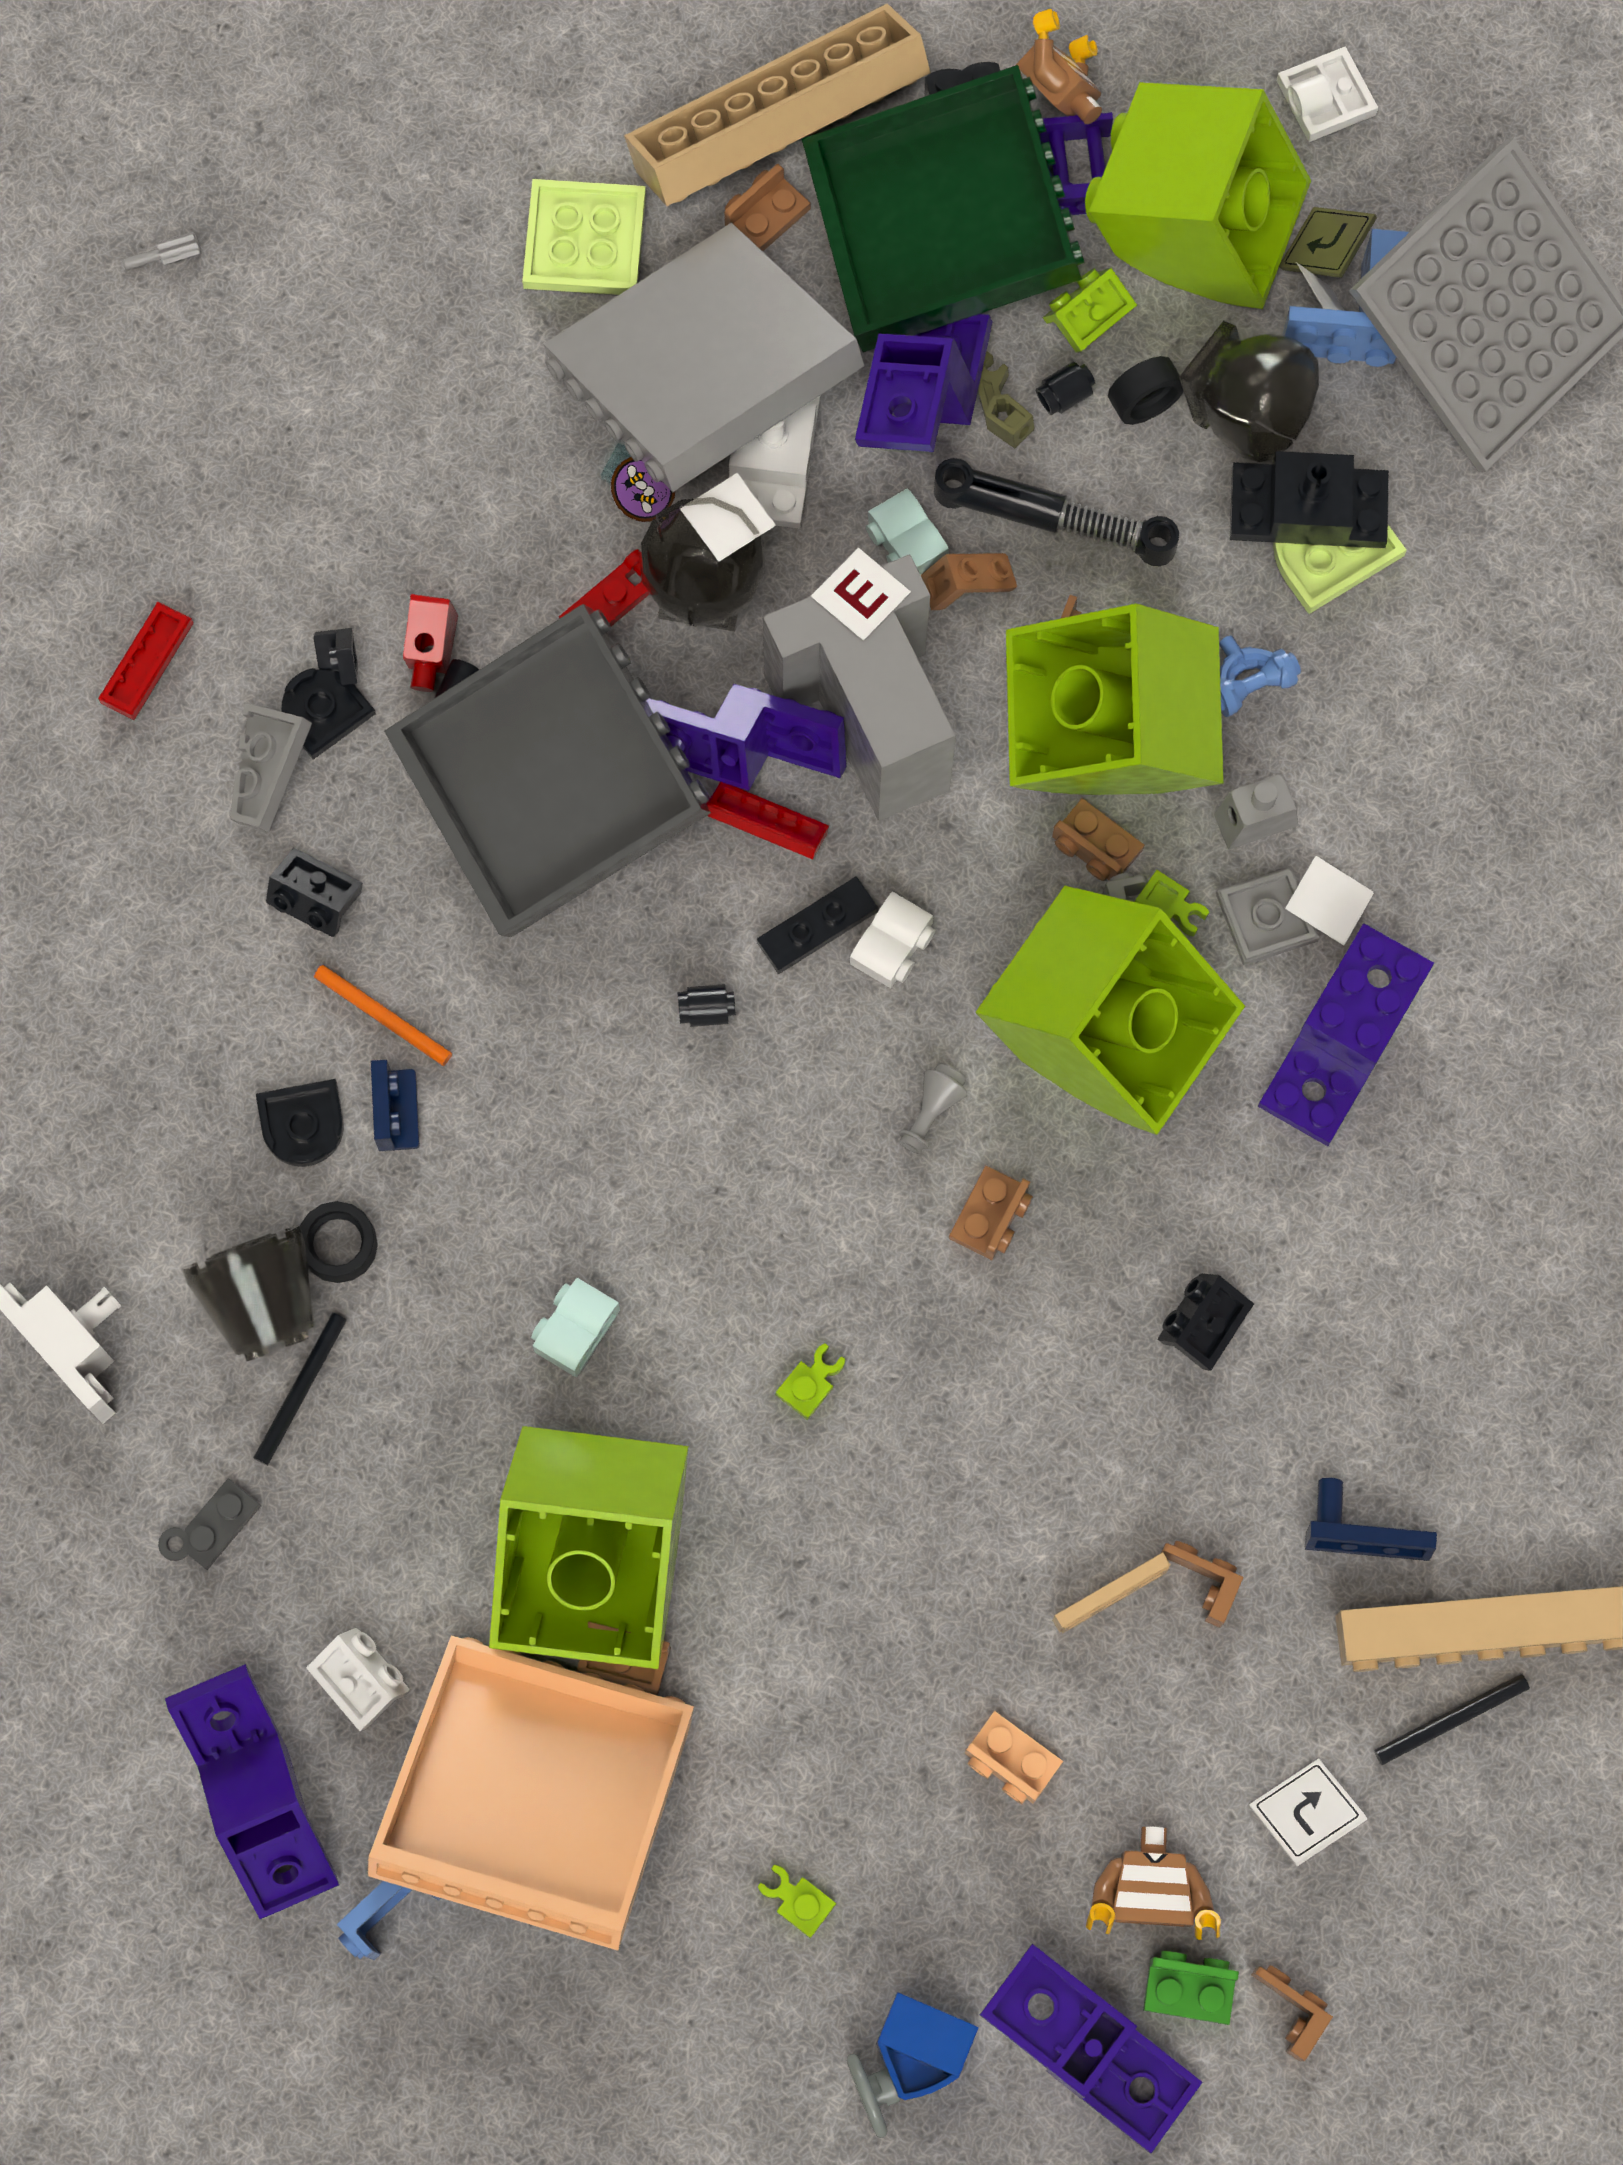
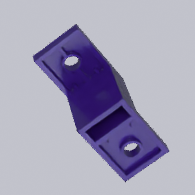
M977 314L914 336L878 334L855 436L858 447L934 452L940 423L971 425L993 323L989 314Z
M246 1664L165 1698L168 1711L198 1767L216 1837L259 1919L339 1886L333 1866L307 1816L288 1749ZM222 1711L231 1712L227 1718L222 1720L212 1718L215 1714ZM293 1865V1867L286 1872L278 1873L277 1871H275L281 1866Z

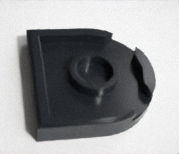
M316 668L307 669L290 680L284 690L285 693L281 705L282 712L303 717L312 723L303 748L313 760L376 714L375 709L354 684L341 685L339 671L316 670Z
M336 1079L256 1094L264 1141L280 1161L284 1160L286 1161L284 1163L298 1167L316 1165L330 1157L339 1146L343 1136L344 1122Z

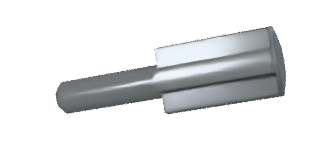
M193 231L156 243L158 249L125 258L122 262L126 270L162 260L163 265L201 254L200 243Z

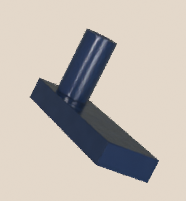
M1322 1478L1318 1480L1317 1521H1311L1306 1531L1305 1550L1430 1561L1436 1550L1437 1532L1342 1524L1343 1481L1337 1478Z

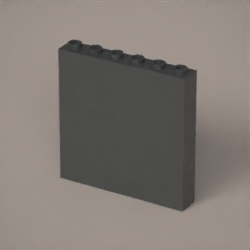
M585 604L575 608L384 730L498 934L511 938L711 813L706 805V802L710 800L708 793L698 779L692 781L685 769L690 766L686 755L678 745L673 747L666 736L670 732L667 722L659 711L653 713L646 700L651 697L648 689L639 677L634 679L629 672L627 666L631 664V661L623 647L619 643L614 645L607 632L611 630V626L601 610L594 611Z

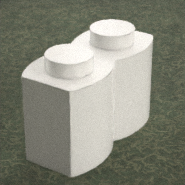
M892 891L850 956V965L889 988H892L896 980L903 983L915 963L910 960L911 956L918 947L924 950L935 933V929L931 927L933 915Z

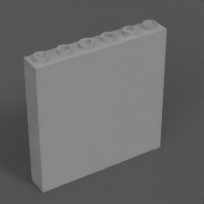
M732 222L544 343L549 360L545 363L555 380L563 379L569 393L576 401L580 399L584 401L593 419L596 421L602 419L611 437L615 441L621 439L624 442L625 448L633 460L636 462L642 460L651 478L656 483L662 481L672 492L864 367L857 339Z

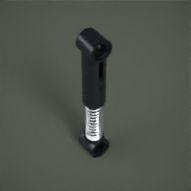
M958 458L944 460L936 469L934 495L936 500L946 508L956 509L965 507L1056 533L1058 529L1062 531L1067 528V532L1073 530L1074 534L1079 531L1081 536L1085 533L1088 538L1093 535L1094 540L1100 537L1101 542L1104 539H1107L1108 544L1113 541L1114 546L1120 543L1121 547L1127 545V549H1133L1135 554H1138L1145 563L1151 566L1159 567L1166 565L1175 556L1179 541V530L1173 520L1167 517L1156 516L1149 520H1144V522L1131 519L1129 522L1127 517L1124 520L1121 519L1120 515L1115 518L1114 513L1108 516L1107 511L1104 514H1101L1100 509L1094 512V507L1091 510H1087V505L1084 509L1081 508V504H1078L1077 507L1074 506V502L1069 505L1066 500L1067 495L972 469L966 461ZM957 480L962 483V486L951 488L945 482ZM1155 537L1162 538L1167 544L1156 546L1150 542V539Z

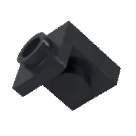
M352 628L315 632L313 640L318 668L332 670V672L339 671L341 685L357 684L358 660Z

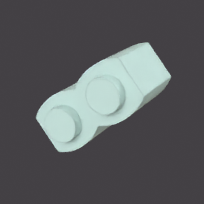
M908 488L868 511L869 524L866 525L867 533L876 546L883 544L889 552V555L886 556L888 563L910 554L921 575L945 554H949V548L941 534L928 519L923 508Z
M576 1278L571 1286L567 1283L562 1286L553 1303L557 1306L555 1312L549 1320L543 1317L531 1336V1339L535 1340L533 1349L536 1354L574 1377H577L583 1370L598 1343L602 1340L620 1311L619 1302L579 1278Z

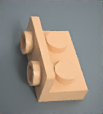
M996 1711L993 1712L965 1751V1754L971 1758L967 1764L974 1771L986 1779L993 1774L1003 1781L1005 1785L1002 1790L1020 1804H1023L1026 1799L1033 1804L1063 1763L1060 1758Z

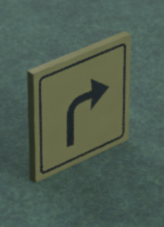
M1313 207L1282 259L1279 268L1285 271L1301 272L1297 265L1298 263L1313 274L1342 278L1376 221V215Z

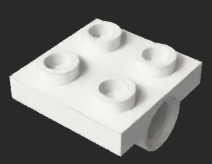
M1346 46L1278 73L1276 81L1308 142L1377 114L1378 106Z

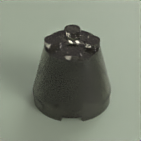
M299 1225L285 1229L286 1237L278 1239L276 1233H270L215 1253L213 1256L206 1258V1266L203 1268H199L197 1262L182 1268L187 1285L234 1353L236 1355L244 1354L246 1361L254 1360L270 1353L269 1345L284 1341L287 1347L308 1339V1329L314 1326L306 1245Z

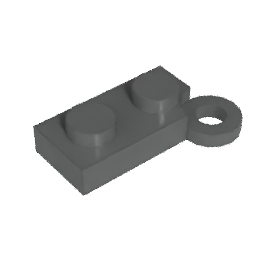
M228 1478L184 1530L173 1527L162 1533L158 1542L159 1551L170 1561H179L189 1555L203 1568L208 1570L259 1510L261 1505ZM172 1537H180L183 1541L182 1548L177 1552H172L168 1549V1541Z

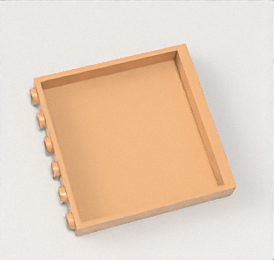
M451 1635L369 1854L368 1876L619 1950L690 1729L694 1706L685 1704L684 1701L676 1697H661L647 1693L635 1685L627 1684L623 1686L609 1682L594 1673L582 1674L568 1670L553 1661H537L524 1657L520 1652L489 1648V1646L474 1638L465 1637L462 1639Z

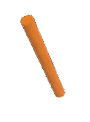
M321 965L315 972V979L442 1066H445L451 1058L452 1052L325 965Z

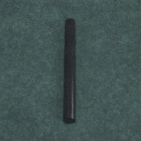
M335 1313L331 1314L253 1458L267 1466L270 1463L347 1321L342 1316Z
M1520 1674L1375 1749L1374 1753L1380 1764L1384 1765L1529 1690V1684L1526 1678Z

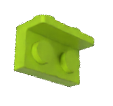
M1094 268L1081 277L1082 280L1076 281L1079 287L1070 295L1066 291L1049 303L1051 310L1042 317L1047 324L1054 322L1076 353L1084 350L1137 306L1112 268L1099 272Z

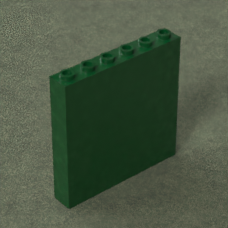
M1018 65L802 139L854 337L857 339L862 352L875 349L878 334L914 336L1082 280L1078 265L1085 263L1078 241L1071 243L1068 232L1075 230L1069 208L1061 209L1059 202L1060 198L1065 197L1059 174L1052 176L1049 166L1056 164L1050 143L1042 144L1040 133L1046 132L1040 109L1033 111L1030 101L1037 99L1031 78L1023 79Z

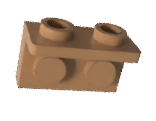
M776 164L770 171H762L742 195L737 194L730 199L724 212L725 226L732 222L759 249L764 251L811 209V203L784 179V168Z
M1083 798L1063 821L1059 820L1056 823L1052 838L1056 840L1055 845L1061 852L1069 857L1078 856L1087 863V870L1101 881H1104L1106 878L1110 881V878L1124 873L1145 846Z
M985 1165L949 1235V1239L990 1260H993L997 1250L1005 1253L1015 1231L1009 1229L1015 1215L1023 1218L1033 1198L1032 1195L1027 1193L1030 1181L1023 1178L1020 1183Z

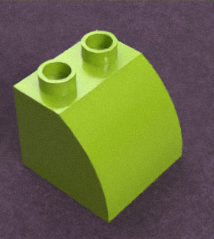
M1139 82L1128 112L1120 113L1114 120L1111 130L1112 153L1103 176L1093 178L1087 188L1085 210L1089 221L1097 225L1115 256L1144 274L1167 285L1217 302L1263 309L1311 183V179L1264 89Z
M1135 603L1006 629L1009 780L1011 787L1063 794L1117 795L1162 794L1224 784L1219 627Z
M1064 885L975 1013L1016 1057L1031 1069L1093 1108L1138 1129L1158 1135L1245 1008V1005L1161 908Z
M522 1426L500 1498L489 1648L653 1669L659 1668L677 1558L689 1446ZM588 1622L597 1623L619 1630L611 1631L589 1628Z

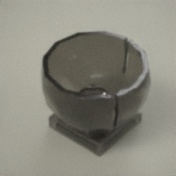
M1223 320L1179 376L1195 424L1204 429L1211 426L1217 438L1242 458L1263 462L1273 460L1276 451H1285L1293 444L1291 439L1283 436L1296 440L1311 414L1319 387L1318 360L1312 351L1293 338L1270 333L1240 340L1237 327ZM1255 421H1259V422L1263 423L1264 425H1266L1267 427H1269V428L1272 429L1273 431H1275V432H1277V433H1279V434H1281V435H1283V436H1280V435H1277V434L1271 432L1270 430L1264 428L1263 426L1259 425V424L1256 423Z
M714 497L681 499L658 513L656 520L653 518L639 549L641 582L659 607V619L681 622L689 626L693 625L694 627L704 626L735 632L739 613L749 607L766 572L764 543L761 535L719 562L680 508L691 505L714 504L737 514L753 535L760 532L742 509Z

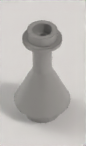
M938 1064L935 1070L929 1069L924 1072L922 1110L910 1132L907 1130L900 1131L899 1134L902 1137L899 1141L900 1145L916 1154H921L923 1149H928L929 1144L924 1138L935 1118L967 1096V1091L963 1087L966 1078L960 1072L944 1064Z

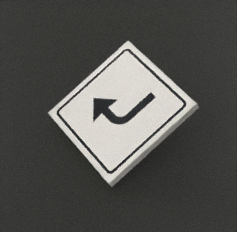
M1319 1758L1249 1804L1252 1811L1296 1866H1299L1367 1820L1366 1815Z

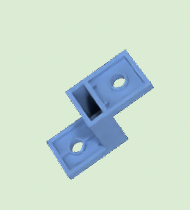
M1372 229L1361 264V278L1409 232ZM1360 306L1359 312L1289 307L1280 342V354L1289 355L1295 360L1320 357L1327 358L1333 363H1346L1349 360L1365 361L1366 364L1374 367L1385 366L1388 363L1394 364L1396 356Z

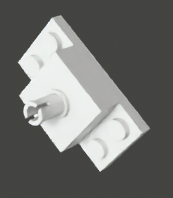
M820 396L730 454L729 477L736 473L739 474L776 526L801 529Z
M10 1282L5 1287L0 1284V1310L81 1402L104 1424L115 1414L114 1410L108 1405L114 1398L96 1377L108 1368L114 1360L93 1338L95 1334L93 1329L122 1306L105 1287L76 1312L74 1309L69 1311L47 1285L27 1301Z

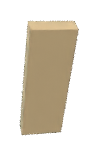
M1162 1552L1059 1612L1052 1621L1059 1633H1065L1166 1574L1170 1567L1169 1561Z

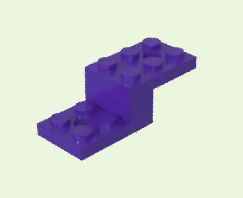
M733 684L715 718L708 717L702 712H692L673 706L663 700L650 698L646 700L653 713L659 711L667 722L670 732L666 736L672 746L678 745L686 755L690 766L685 768L687 772L749 791L768 756L837 778L842 777L847 767L844 717L838 716L831 711L815 709L799 704L792 699H783L763 693L756 688H747L737 684Z
M1363 923L1305 1021L1297 1040L1263 1095L1258 1107L1322 1144L1329 1146L1433 967L1434 962ZM1372 970H1382L1387 974L1389 984L1383 988L1374 987L1368 981L1367 974ZM1307 1082H1317L1324 1089V1097L1319 1101H1310L1303 1095L1302 1086Z
M1031 1944L979 2014L1047 2068L1046 2072L1149 2153L1153 2152L1203 2083L1136 2030L1137 2025L1033 1944ZM1035 1994L1047 1995L1053 2003L1052 2014L1045 2020L1035 2019L1029 2013L1028 2003ZM1144 2077L1153 2085V2096L1146 2103H1138L1130 2096L1129 2087L1135 2078Z

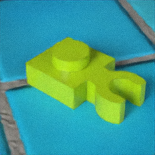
M1159 870L1155 871L1135 900L1137 903L1161 908L1170 920L1174 918L1179 922L1180 929L1186 935L1193 937L1197 933L1198 928L1189 922L1188 917L1190 915H1197L1201 919L1206 920L1209 915V910L1204 905L1187 903L1185 900L1190 891Z
M825 1343L820 1345L815 1351L814 1364L811 1368L800 1361L775 1392L778 1398L806 1420L812 1416L833 1390V1385L825 1379L828 1376H834L841 1372L845 1365V1358L842 1356L834 1365L829 1366L823 1363L822 1357L829 1349V1346Z
M773 1865L771 1870L780 1876V1886L772 1890L760 1883L758 1885L759 1891L765 1897L781 1899L783 1903L776 1912L811 1939L836 1903L803 1877L796 1886H793L789 1883V1876L785 1869L781 1866Z

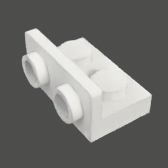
M357 1628L339 1634L306 1667L359 1731L368 1728L395 1700L404 1697L409 1692V1688L403 1682V1676L400 1671L387 1663L376 1650V1645L371 1637Z

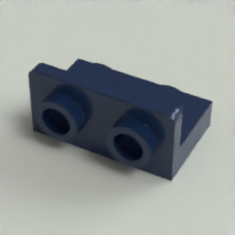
M387 1060L371 1061L374 1140L379 1152L419 1148L417 1079L415 1070H391Z

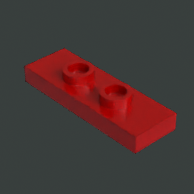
M157 602L98 698L100 703L135 720L194 624L192 618Z
M723 782L718 784L706 804L711 812L707 815L708 817L812 860L827 836L829 829L827 824Z

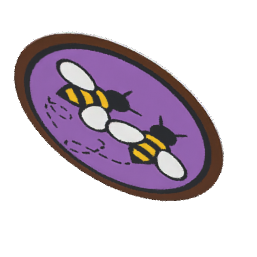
M629 457L617 466L612 475L611 493L613 500L619 510L633 520L640 522L658 520L668 512L675 499V491L672 492L662 481L656 483L647 472L642 460L636 462L632 457Z

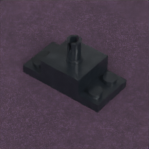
M1276 451L1272 464L1233 462L1230 540L1385 548L1388 536L1389 470L1354 469V455Z

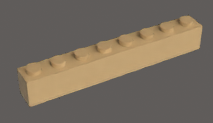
M1623 1586L1341 1610L1335 1615L1341 1666L1353 1665V1672L1378 1670L1379 1662L1394 1661L1395 1668L1420 1666V1659L1436 1658L1437 1665L1456 1664L1462 1662L1461 1655L1478 1654L1479 1661H1493L1504 1659L1503 1652L1520 1651L1521 1658L1546 1655L1545 1648L1561 1647L1562 1654L1587 1652V1645L1603 1643L1605 1651L1623 1649Z

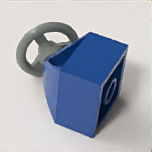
M899 1992L895 1995L876 2042L886 2068L867 2076L858 2055L850 2054L847 2057V2065L873 2131L878 2138H884L888 2132L879 2106L885 2103L887 2106L900 2102L899 2098L907 2100L933 2093L959 2078L979 2027Z

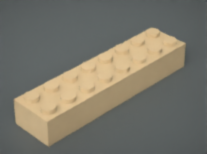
M885 4L624 135L636 173L666 206L681 202L688 195L706 186L714 185L722 178L740 169L748 168L754 162L767 155L782 151L787 145L805 136L813 135L821 128L839 119L847 118L856 110L870 103L881 101L886 95L904 86H910L917 82L918 79L930 74L921 34L890 5Z

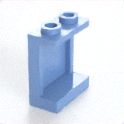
M383 1881L337 1923L338 1927L344 1932L338 1939L354 1957L361 1959L365 1956L375 1960L381 1955L366 1938V1933L405 1898L412 1889ZM430 1895V1896H432L433 1898L437 1899L438 1901L441 1899V1898H439V1897Z

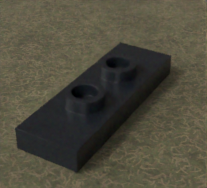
M857 876L758 937L757 944L779 975L877 913L878 906Z

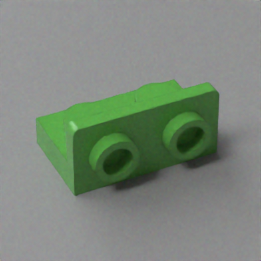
M1161 1951V1958H1150L1143 2011L1230 2025L1235 1981L1238 1980L1239 1971L1229 1970L1230 1962L1204 1958L1203 1965L1186 1963V1954L1171 1951Z

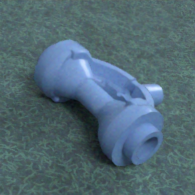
M1227 636L1220 641L1219 645L1227 656L1220 667L1221 713L1225 717L1237 713L1247 695L1264 686H1281L1283 689L1297 684V675L1301 673V668L1293 653L1287 654L1283 649H1278L1274 652L1252 647L1241 649L1233 636ZM1255 668L1260 670V672L1243 680H1236V677L1244 670Z

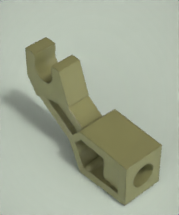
M986 351L978 396L987 429L1013 448H1016L1034 430L1033 415L1008 394L1001 395L1003 386L1009 376L1008 367L1002 364L996 371L987 370L994 364L993 355ZM999 412H1006L1008 417L1004 421L998 418Z

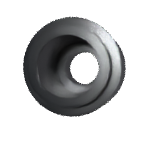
M1073 361L1043 379L1042 385L1036 388V394L1048 414L1053 415L1056 412L1062 414L1093 395L1091 386L1095 384V380L1085 364L1079 366Z
M725 984L687 987V991L677 992L680 1024L690 1023V1027L728 1024V1016L736 1015L734 991L726 992Z

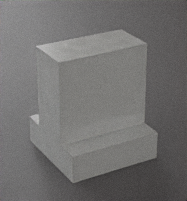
M910 554L881 566L911 592L864 641L811 596L763 616L764 677L773 695L783 699H792L806 706L820 701L824 710L844 717L846 756L878 821L950 791L956 735L918 660L919 657L924 656L926 653L930 593Z

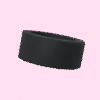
M1158 356L1142 361L1125 371L1109 388L1108 398L1123 423L1134 425L1154 418L1170 408L1183 394L1185 383L1170 358Z
M339 1201L321 1204L310 1211L300 1224L297 1236L299 1254L310 1272L324 1281L334 1283L352 1281L364 1274L373 1263L378 1247L375 1229L366 1214L353 1204ZM342 1219L351 1222L359 1230L362 1240L360 1251L353 1260L346 1264L338 1266L326 1264L318 1258L314 1251L313 1241L315 1233L324 1223L330 1220Z

